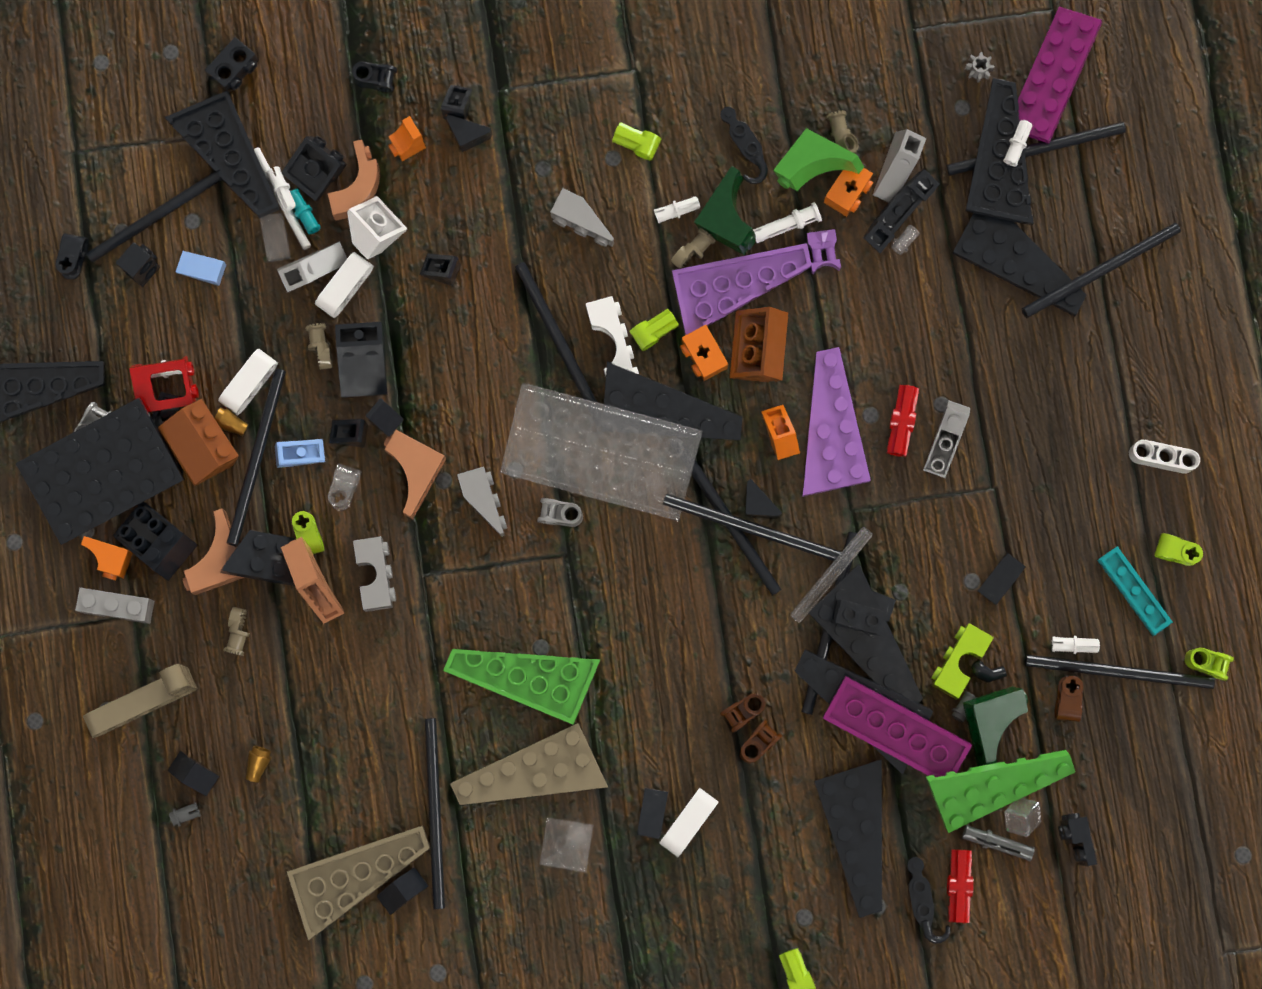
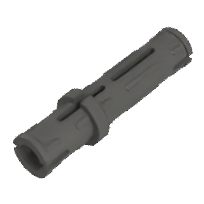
M966 824L962 834L963 840L980 844L982 848L987 849L989 847L1029 862L1034 855L1035 847L992 834V831L988 829L983 831Z

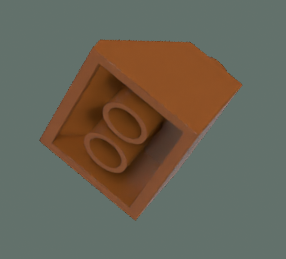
M772 307L736 311L730 370L731 379L760 382L782 381L788 312Z
M202 399L182 408L157 428L194 486L232 467L239 457Z

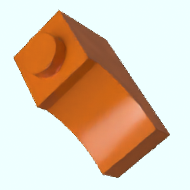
M410 116L402 120L401 126L392 135L388 136L391 142L388 145L394 157L399 156L402 161L426 148L422 135Z
M784 405L761 411L777 459L780 460L800 454L796 432Z
M84 536L81 545L90 549L96 556L98 561L97 570L103 572L102 577L116 581L117 577L124 579L133 553L127 549Z

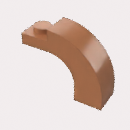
M362 140L353 142L359 165L356 180L346 189L328 193L332 214L336 221L348 218L347 211L350 208L372 199L378 189L380 179L379 165L376 159L371 160L369 146L365 147Z

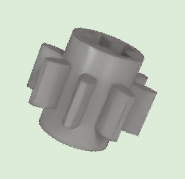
M982 52L976 58L971 55L969 59L971 63L965 66L966 70H970L968 78L973 77L977 79V83L982 78L988 80L990 78L989 72L995 68L994 65H990L992 57L987 58L983 56ZM981 65L984 67V69H982V68L977 69V68H976V66H977V67H980Z

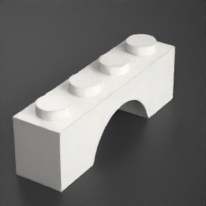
M611 296L586 303L592 330L606 333L613 339L616 345V355L611 363L639 374L637 367L633 368L630 359H634L631 345L626 346L624 338L628 337L625 323L620 324L618 318L619 315H622L619 302L614 303Z

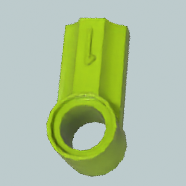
M620 123L616 128L612 142L634 151L637 156L645 160L651 161L661 142V138L652 132H641Z
M666 309L648 322L643 321L630 330V333L641 350L645 351L655 345L659 338L678 327L679 324L672 312Z
M798 948L779 955L788 978L789 989H816L809 971L807 972Z

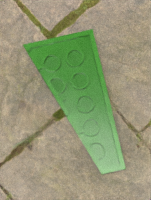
M452 649L443 671L574 725L600 659Z
M1067 750L1041 754L1036 759L1026 760L1025 758L1016 759L1015 763L1006 764L1005 762L969 768L967 772L957 774L955 771L946 772V776L941 777L930 775L926 776L944 827L950 833L1076 771L1070 754Z

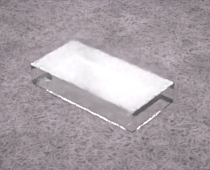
M283 213L260 218L267 261L274 262L290 259L291 255Z

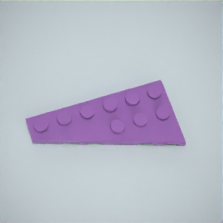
M807 243L672 270L685 335L704 325L709 326L811 268L812 264Z
M839 347L816 352L802 497L871 481Z

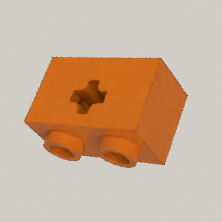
M865 168L859 174L842 170L825 196L824 203L846 217L850 211L855 213L861 203L859 197L862 193L867 194L874 183L871 181L873 173ZM853 186L854 190L850 191V193L846 191L847 188Z
M707 325L682 337L680 348L686 358L690 356L693 362L691 368L697 378L701 376L702 380L706 381L728 369V362ZM699 350L707 352V358L704 359L703 356H699Z

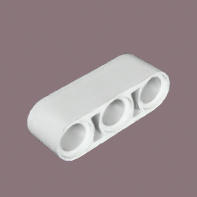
M353 252L318 296L315 305L331 317H337L367 279L374 265L356 252Z
M257 349L229 383L218 401L234 414H241L274 372L278 362L262 350Z
M1149 440L1137 441L1129 450V457L1134 463L1179 473H1189L1196 469L1200 463L1199 454L1194 450ZM1143 447L1146 450V457L1139 456L1136 448ZM1161 451L1169 455L1168 462L1160 459L1159 453ZM1183 456H1187L1191 459V467H1187L1183 464Z
M699 788L659 844L679 857L716 807L718 801Z

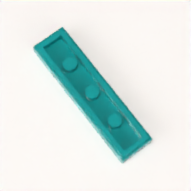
M1118 546L1097 560L1152 636H1155L1173 623Z

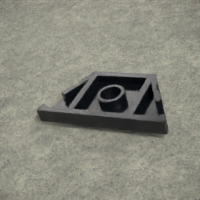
M249 530L221 568L220 573L295 586L281 547L296 539Z

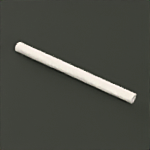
M255 148L256 156L273 191L274 188L266 174L271 168L260 148ZM274 195L303 250L311 247L293 210L284 211L277 195Z

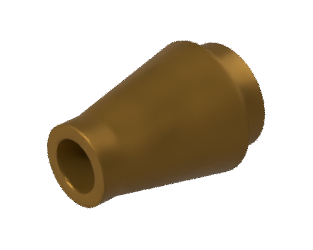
M220 407L214 418L222 430L240 436L244 435L249 425L228 408L225 410Z
M253 746L252 751H249L245 779L256 783L259 782L272 758L270 750L260 746Z

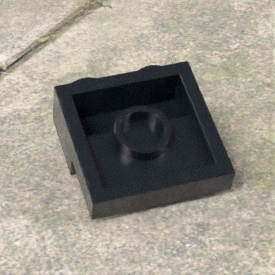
M317 135L304 138L281 172L315 201L320 200L329 185L337 180L347 165L343 161L344 156L337 150L333 149L330 151L325 147L327 142Z
M1079 813L1062 815L1061 826H1058L1060 839L1065 840V844H1075L1073 856L1080 866L1096 865L1097 860L1087 816L1080 817Z

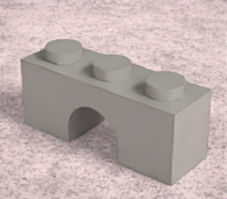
M381 536L354 540L356 564L358 566L371 565L375 567L377 572L376 579L372 584L360 587L363 610L369 612L393 608V602L396 601V593L394 587L390 588L389 579L393 578L391 564L387 565L386 556L390 555L388 542H384Z
M79 588L75 611L83 614L102 617L109 616L150 624L154 601L149 598Z

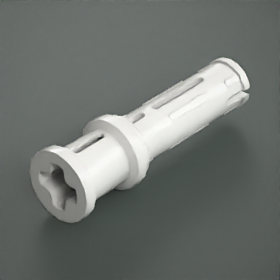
M813 202L811 206L799 211L795 209L787 217L753 229L756 235V243L791 229H803L805 225L815 221L821 222L822 218L816 203Z

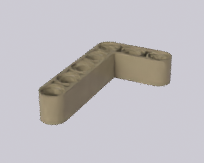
M180 664L170 666L159 672L161 679L83 715L92 738L110 732L196 691L197 686L188 667Z

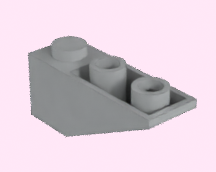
M908 129L895 132L873 196L889 203L903 188L919 160L926 141L925 137Z
M562 188L550 212L551 218L554 219L553 222L561 227L567 225L574 228V232L580 236L586 237V235L595 238L594 241L599 245L606 247L608 244L613 247L614 238L585 199Z
M339 241L280 267L277 271L286 291L290 292L340 268L347 260V257Z
M948 400L925 463L924 471L943 478L946 477L970 415L969 407Z
M484 467L457 474L465 500L501 537L505 536L503 530L507 529L504 515L499 516L497 508L501 507L497 493L492 494L490 486L494 485L491 472H486Z

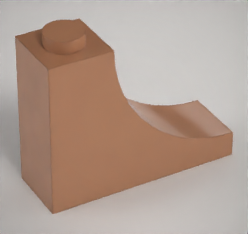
M395 430L394 434L387 437L384 442V446H386L385 451L396 459L405 471L408 481V498L403 513L405 516L414 519L444 465L446 457Z
M224 509L213 511L216 530L209 551L200 562L184 571L186 576L183 578L184 586L187 591H191L194 595L245 578L220 573L221 568L237 548L236 546L226 544L231 524Z
M300 537L281 547L296 589L323 624L344 614L342 606L327 584L311 548L305 540Z

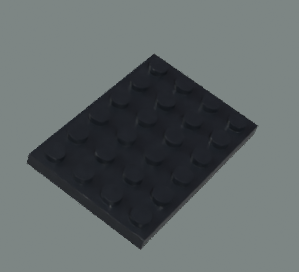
M141 398L135 399L16 463L61 545L185 480Z

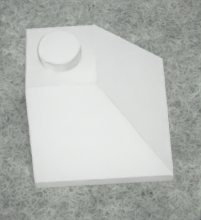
M378 196L347 211L352 243L367 260L382 253L407 230L405 225Z

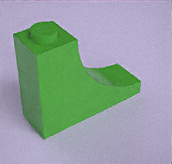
M806 128L773 171L778 177L777 182L786 189L790 187L798 191L807 181L824 172L848 170L859 174L864 166L855 153Z

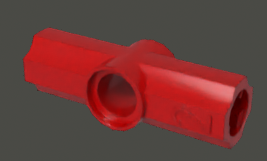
M899 385L895 409L892 411L889 429H891L887 454L898 457L907 456L910 435L913 433L915 426V408L919 388L910 385Z
M951 850L950 875L947 878V896H949L948 922L969 923L970 898L973 895V876H971L972 851Z

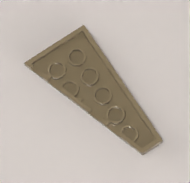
M579 723L450 783L460 805L608 788Z
M420 826L288 871L289 881L308 940L312 939L429 850L430 845L424 827Z

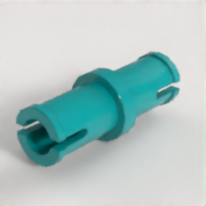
M299 189L290 191L296 204L294 208L296 218L301 220L308 235L318 232L321 226L313 216L311 206L306 204Z

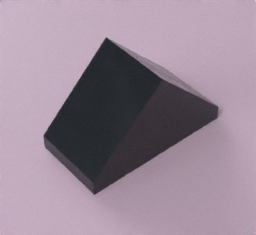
M455 85L449 86L441 105L443 119H446L449 114L467 120L472 95L471 88Z
M449 114L446 117L448 126L461 152L469 150L492 137V131L489 127Z
M427 253L420 275L454 286L461 266L459 258L450 255Z
M381 398L366 415L370 424L388 437L404 420Z
M364 419L332 420L329 443L365 448L368 424Z
M752 479L748 480L746 484L745 517L778 519L782 512Z
M182 751L179 752L167 770L180 782L205 796L209 794L220 777Z
M414 867L377 895V898L388 913L392 915L426 889L428 884Z

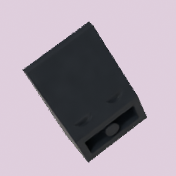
M382 322L335 325L341 397L388 395L385 330Z
M145 501L137 505L113 534V537L167 581L170 580L198 546V544Z

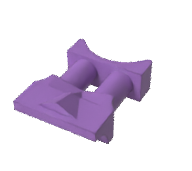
M835 229L807 233V245L813 256V263H811L812 274L822 266H831L840 271V259L836 260L834 248L837 241ZM822 250H826L827 261H822Z

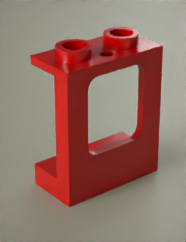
M188 356L178 360L154 364H136L129 368L135 399L141 398L148 412L188 406L196 402V398H199L198 387L196 384L193 385L191 377L194 375L193 363L188 361ZM175 370L181 371L186 395L184 397L156 400L151 375Z

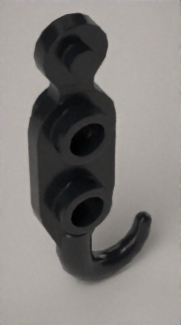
M725 107L722 109L720 117L723 122L730 125L729 134L741 154L760 170V174L756 178H750L746 174L743 175V178L750 184L761 183L768 175V167L764 161L762 146L745 122L736 119V111L732 107Z
M913 857L907 863V868L913 875L909 882L912 911L922 928L924 937L929 942L940 944L949 938L951 927L947 925L946 931L942 936H935L932 933L931 925L934 916V904L929 881L922 876L924 869L923 861L918 857Z

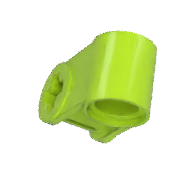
M305 511L297 512L292 518L296 539L302 537L311 548L313 554L325 551L313 515ZM302 516L309 519V522L306 523V528L298 525V522L302 521Z
M1161 533L1154 556L1162 560L1191 566L1202 559L1203 550L1196 543L1170 534ZM1190 549L1193 550L1192 554L1196 555L1192 559H1188L1189 555L1185 554Z
M1196 648L1186 653L1184 661L1187 667L1192 670L1227 681V671L1230 662H1233L1234 658L1224 653L1214 652L1205 648ZM1195 653H1199L1202 656V663L1200 665L1194 662Z

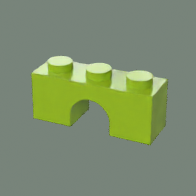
M970 623L965 628L963 626L959 628L954 637L957 639L954 647H948L943 656V659L946 660L942 668L938 666L931 677L934 680L933 687L956 700L959 699L970 680V677L963 674L959 669L960 657L969 654L977 659H981L994 638Z

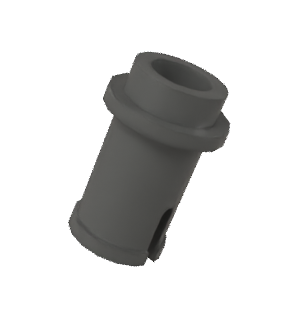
M965 691L957 707L951 710L953 712L951 716L963 723L967 720L963 702L977 697Z
M194 802L178 810L174 808L173 812L169 813L173 826H181V823L201 817L197 803Z

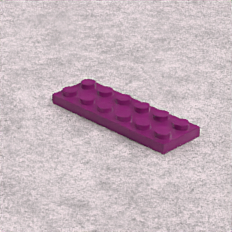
M1059 6L1018 98L1020 121L1026 120L1032 124L1028 137L1050 143L1102 25L1101 19Z
M847 676L844 677L823 715V719L928 776H946V772L951 771L957 773L972 746L971 743Z

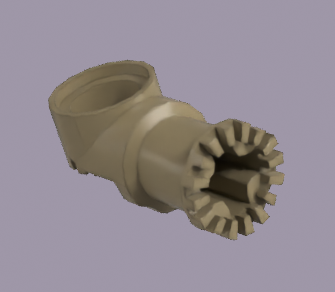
M846 111L828 114L827 120L830 121L832 130L831 139H835V144L855 153L859 145L856 137L847 128L845 120Z
M700 228L698 230L699 234L691 243H687L685 247L682 246L673 256L671 262L679 269H682L693 255L701 259L703 252L708 246L716 242L710 234L707 235V231Z
M316 323V326L315 324L306 326L310 342L308 350L317 351V359H320L318 361L320 363V370L333 368L331 349L325 340L324 330L326 329V324L320 323L318 325Z
M232 608L228 620L230 637L227 647H224L223 651L244 656V643L246 637H249L250 634L242 631L243 623H245L243 618L246 619L244 615H247L246 609Z

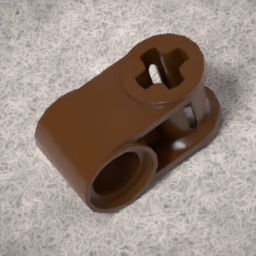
M1065 676L1058 682L1057 700L1055 703L1056 720L1080 722L1082 716L1083 683L1078 677ZM1071 682L1072 685H1075V689L1070 690L1066 688V684Z
M751 694L741 701L734 703L720 714L725 716L732 727V733H734L764 711L765 700L759 694ZM758 698L761 701L762 706L758 711L749 709L748 702L750 699ZM731 713L735 714L739 722H736Z
M766 719L751 734L752 736L740 749V757L746 763L751 764L758 761L783 736L781 733L777 734L767 724L768 721ZM747 746L756 748L757 756L751 759L745 755V748Z

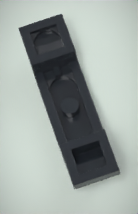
M922 169L884 207L865 233L863 239L878 253H881L895 237L894 233L922 201H926L940 183L925 169Z

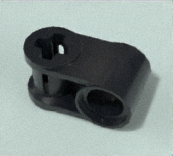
M358 62L353 66L352 75L358 87L387 93L394 91L392 84L394 74L397 73L396 67L368 62ZM361 71L369 73L366 78L361 79L357 77Z
M63 234L55 266L64 278L74 280L80 276L89 248V239L87 237Z

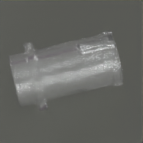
M911 225L907 226L899 238L893 240L892 249L900 255L907 253L908 247L920 235L919 231Z

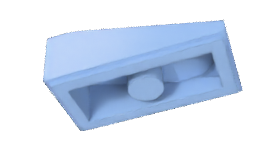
M182 251L176 273L219 286L226 263L218 259Z
M323 439L277 442L275 444L277 468L325 462Z

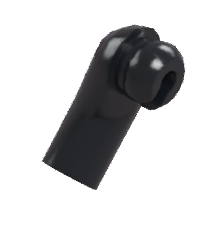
M975 661L972 664L974 676L986 683L1007 677L1004 666L990 669L982 661Z

